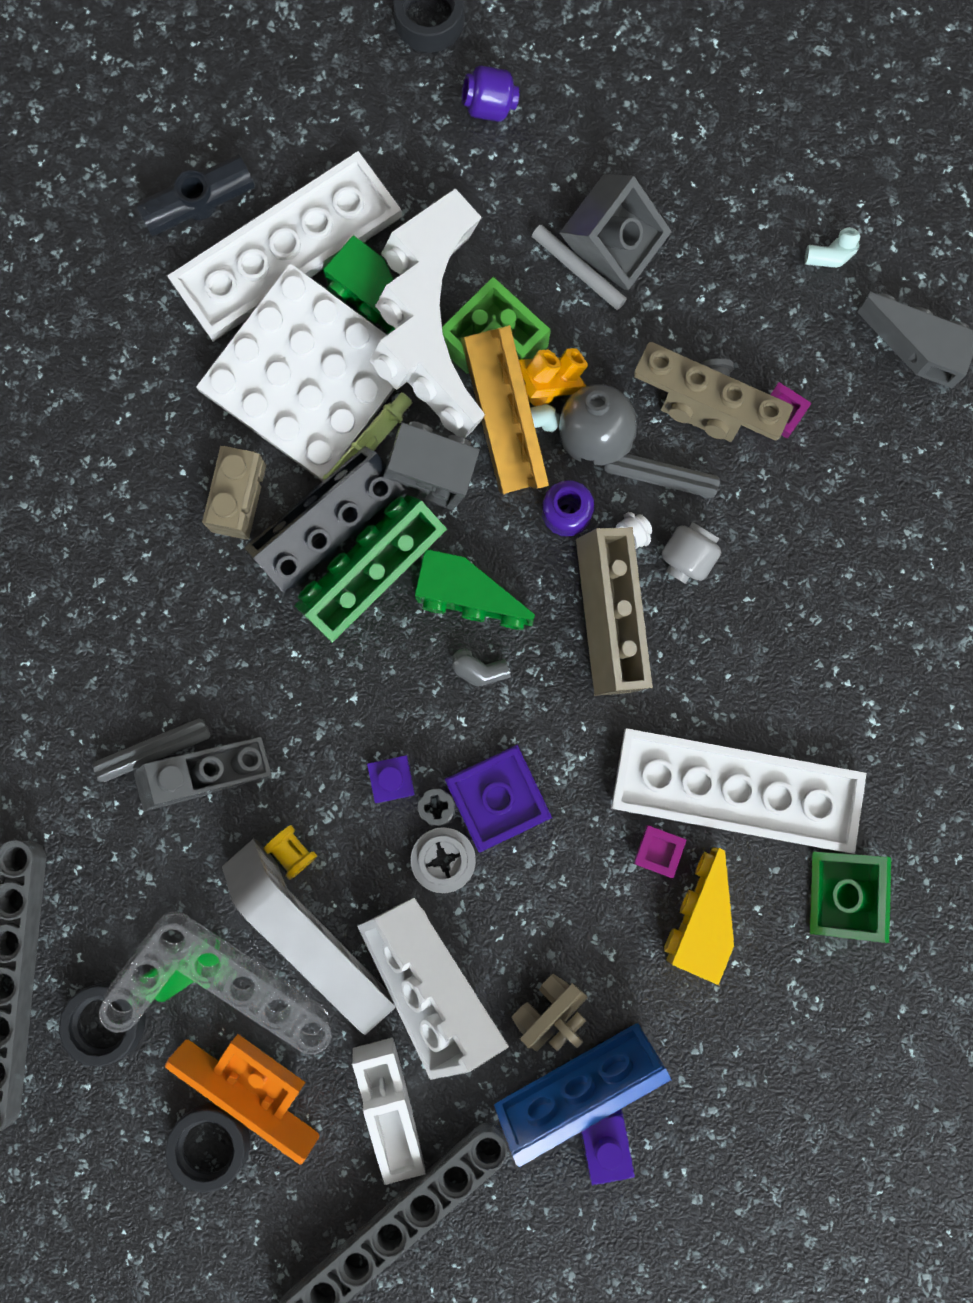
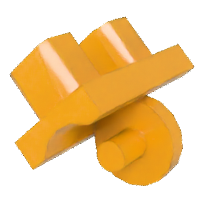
M576 348L566 349L561 357H557L550 350H539L533 359L519 360L522 376L526 383L525 389L528 400L535 406L549 404L554 396L572 395L580 388L586 386L580 376L588 367V363Z

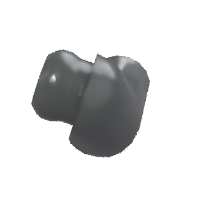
M459 649L452 656V668L456 675L473 686L480 687L511 678L506 659L484 664L473 657L472 652L468 649Z

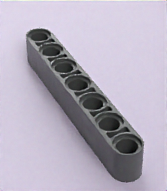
M32 840L8 841L0 847V1017L5 1018L10 1025L8 1036L0 1033V1062L5 1067L4 1079L0 1078V1131L12 1125L18 1119L22 1104L46 867V852L43 846ZM20 848L25 850L28 859L23 869L17 867L15 863V855ZM15 890H18L23 896V904L19 911L14 909L11 904V895ZM10 932L16 934L19 940L18 949L15 952H12L6 943ZM5 974L12 977L14 981L12 994H8L2 987V979Z
M490 1122L482 1123L474 1128L427 1169L424 1175L419 1176L286 1292L278 1303H347L501 1168L508 1154L507 1140L503 1129L497 1124ZM484 1138H492L499 1143L500 1148L495 1154L487 1156L479 1152L477 1144ZM458 1166L466 1171L468 1177L465 1181L455 1184L450 1182L444 1173L447 1169ZM419 1195H426L434 1201L435 1206L433 1209L423 1212L416 1209L412 1201ZM386 1224H393L401 1230L402 1235L395 1240H389L381 1234L380 1228ZM353 1253H360L367 1258L369 1264L364 1268H355L349 1263L347 1257ZM321 1282L329 1283L334 1288L335 1294L331 1297L321 1296L317 1293L315 1285Z

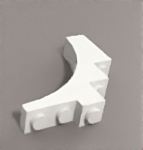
M454 189L394 230L381 253L387 260L390 268L400 276L386 285L375 307L381 312L383 319L392 325L395 330L380 340L370 358V362L374 365L380 377L388 380L396 390L408 382L416 396L426 402L440 417L446 429L453 432L456 436L466 438L480 423L485 414L465 389L451 362L442 333L439 305L442 278L448 260L470 238L482 217L457 189Z

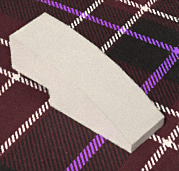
M393 1037L353 1048L352 1065L363 1099V1113L384 1185L424 1175L425 1166Z

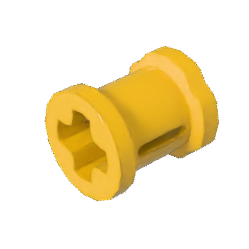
M292 825L282 830L263 848L266 854L272 853L286 869L287 873L285 876L289 880L297 876L317 858V854L314 851L309 852L297 839Z

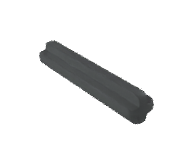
M626 454L620 460L604 466V470L610 474L708 498L715 497L720 484V478L716 475Z
M198 718L97 760L93 763L95 775L99 781L107 782L138 769L144 764L157 761L207 740L210 737L208 725L204 719Z

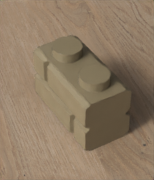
M220 446L202 521L211 532L249 540L261 491L259 482L263 481L266 464L260 454Z

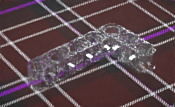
M180 912L167 913L158 920L108 987L99 1009L100 1021L106 1029L113 1032L127 1031L137 1023L175 970H177L303 1053H320L328 1047L331 1041L330 1017L322 1005L189 916ZM169 929H175L180 931L185 939L177 944L169 943L163 938L162 933ZM204 953H212L220 961L216 965L208 967L202 965L197 958ZM143 964H149L157 969L158 974L154 977L146 978L141 976L136 968ZM238 977H248L254 981V984L250 988L239 989L232 982ZM123 999L131 1004L132 1009L120 1012L112 1007L111 1002ZM274 1000H283L288 1004V1007L280 1012H274L267 1005ZM308 1023H318L322 1026L314 1034H307L301 1030Z

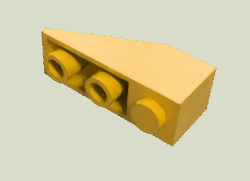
M712 847L710 854L704 852L699 860L695 872L696 875L700 876L694 892L688 890L680 908V913L684 914V918L679 930L673 928L670 932L664 951L669 953L666 961L670 964L719 985L734 948L725 850Z

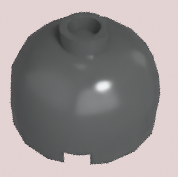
M592 384L580 388L567 399L561 409L559 437L564 450L573 459L581 462V458L594 461V465H606L620 460L633 447V441L637 432V416L632 402L619 389L606 384Z

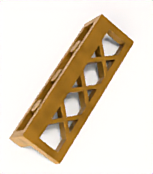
M510 325L462 337L461 342L477 405L485 414L481 421L499 492L506 494L527 487L538 489L549 486Z

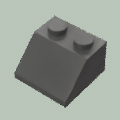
M603 174L560 231V234L574 253L591 268L622 289L629 290L672 231L635 176Z

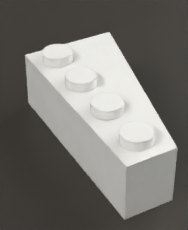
M415 898L397 905L357 926L430 1079L468 1073L509 1047L429 922L425 911L419 906Z

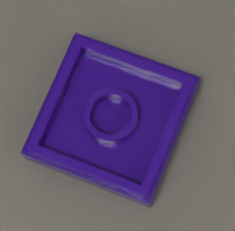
M518 745L445 779L479 853L552 818Z

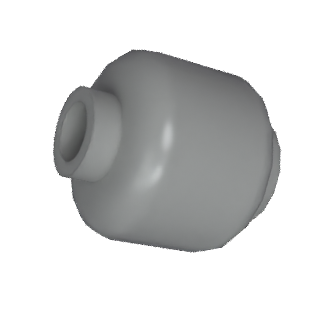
M694 522L689 527L686 525L678 526L661 553L664 561L670 564L666 572L685 584L689 578L697 581L704 580L721 556V548L716 544L719 538Z

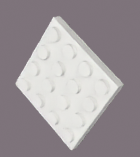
M291 263L196 386L198 391L322 482L323 476L329 473L349 450L351 444L360 437L395 390L388 380L380 377L374 365L370 362V358L380 340L387 335Z

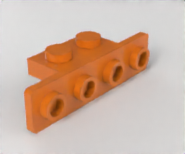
M239 1034L229 1044L219 1061L190 1040H185L165 1064V1068L179 1079L186 1082L298 1164H302L320 1137L317 1131L287 1111L306 1082Z

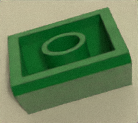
M813 852L810 934L889 943L891 857Z

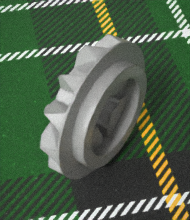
M441 827L429 830L416 841L412 849V872L417 881L424 888L432 892L450 893L460 889L470 880L475 869L476 857L471 842L464 834L452 828ZM440 842L441 848H444L446 854L460 853L461 857L455 858V861L450 863L449 878H447L446 873L443 872L440 866H426V863L432 862V859L437 857L436 850H438L436 843Z

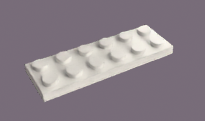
M357 151L169 274L168 278L214 342L250 317L290 263L311 278L329 264L353 235L364 243L402 218V210L359 151Z
M626 728L623 735L611 809L855 854L867 773Z

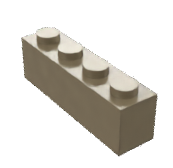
M633 527L597 528L576 539L594 696L631 693L653 688Z

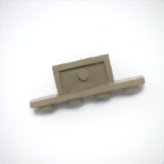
M653 342L648 343L634 372L635 378L668 392L661 411L669 414L671 418L680 423H690L705 430L709 436L716 439H725L732 442L742 425L773 440H778L793 410V406L783 400Z

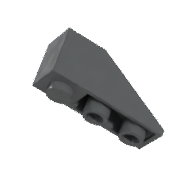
M870 292L857 313L917 376L953 388L967 375L973 358V330L967 324L960 321H948L934 316L926 308L910 307L899 303L888 294Z
M261 737L147 763L134 772L143 812L198 798L272 775Z

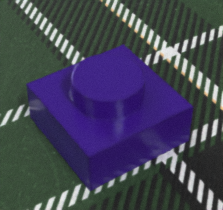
M407 755L367 764L375 804L415 796Z

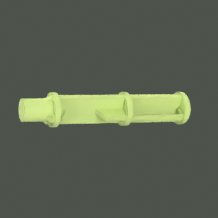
M401 392L392 403L385 404L375 420L351 444L349 450L329 473L323 476V481L364 446L374 451L397 423L403 421V413L413 403L411 399Z

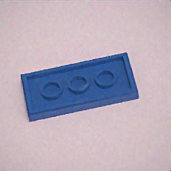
M637 1023L494 1104L511 1154L520 1167L669 1082L671 1078L640 1025Z

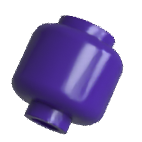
M480 65L475 67L472 74L467 73L464 78L461 97L462 105L467 106L468 113L474 118L501 122L507 117L510 110L517 108L519 87L514 86L510 71Z
M573 480L554 484L546 492L542 503V518L545 525L553 533L560 536H574L581 533L589 525L594 512V499L590 491L583 484Z

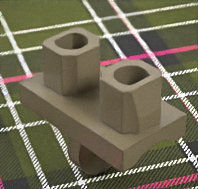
M552 974L539 989L552 1003L541 1016L527 1002L512 1016L516 1026L523 1034L520 1040L529 1049L533 1048L535 1051H538L557 1030L559 1032L549 1041L556 1051L568 1040L577 1048L584 1042L576 1031L586 1022L585 1018L577 1012L567 1023L566 1021L585 1002L588 996L573 983L569 985L555 974Z

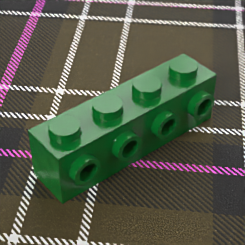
M406 495L404 498L398 497L392 501L385 509L384 513L386 516L375 526L372 524L366 527L357 536V544L347 554L341 553L330 562L327 567L328 573L318 582L313 581L300 592L298 596L300 600L294 606L332 643L447 530L422 500Z

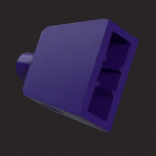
M621 1109L580 1132L588 1177L592 1185L635 1177Z

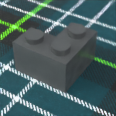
M410 422L409 425L401 423L383 478L418 489L417 499L453 511L467 494L480 449L472 447L469 440L460 436L449 435L448 438L434 434L431 427L419 422Z

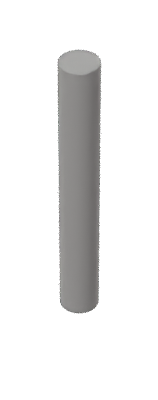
M539 225L535 229L532 238L613 308L619 310L627 300L623 294L543 225Z

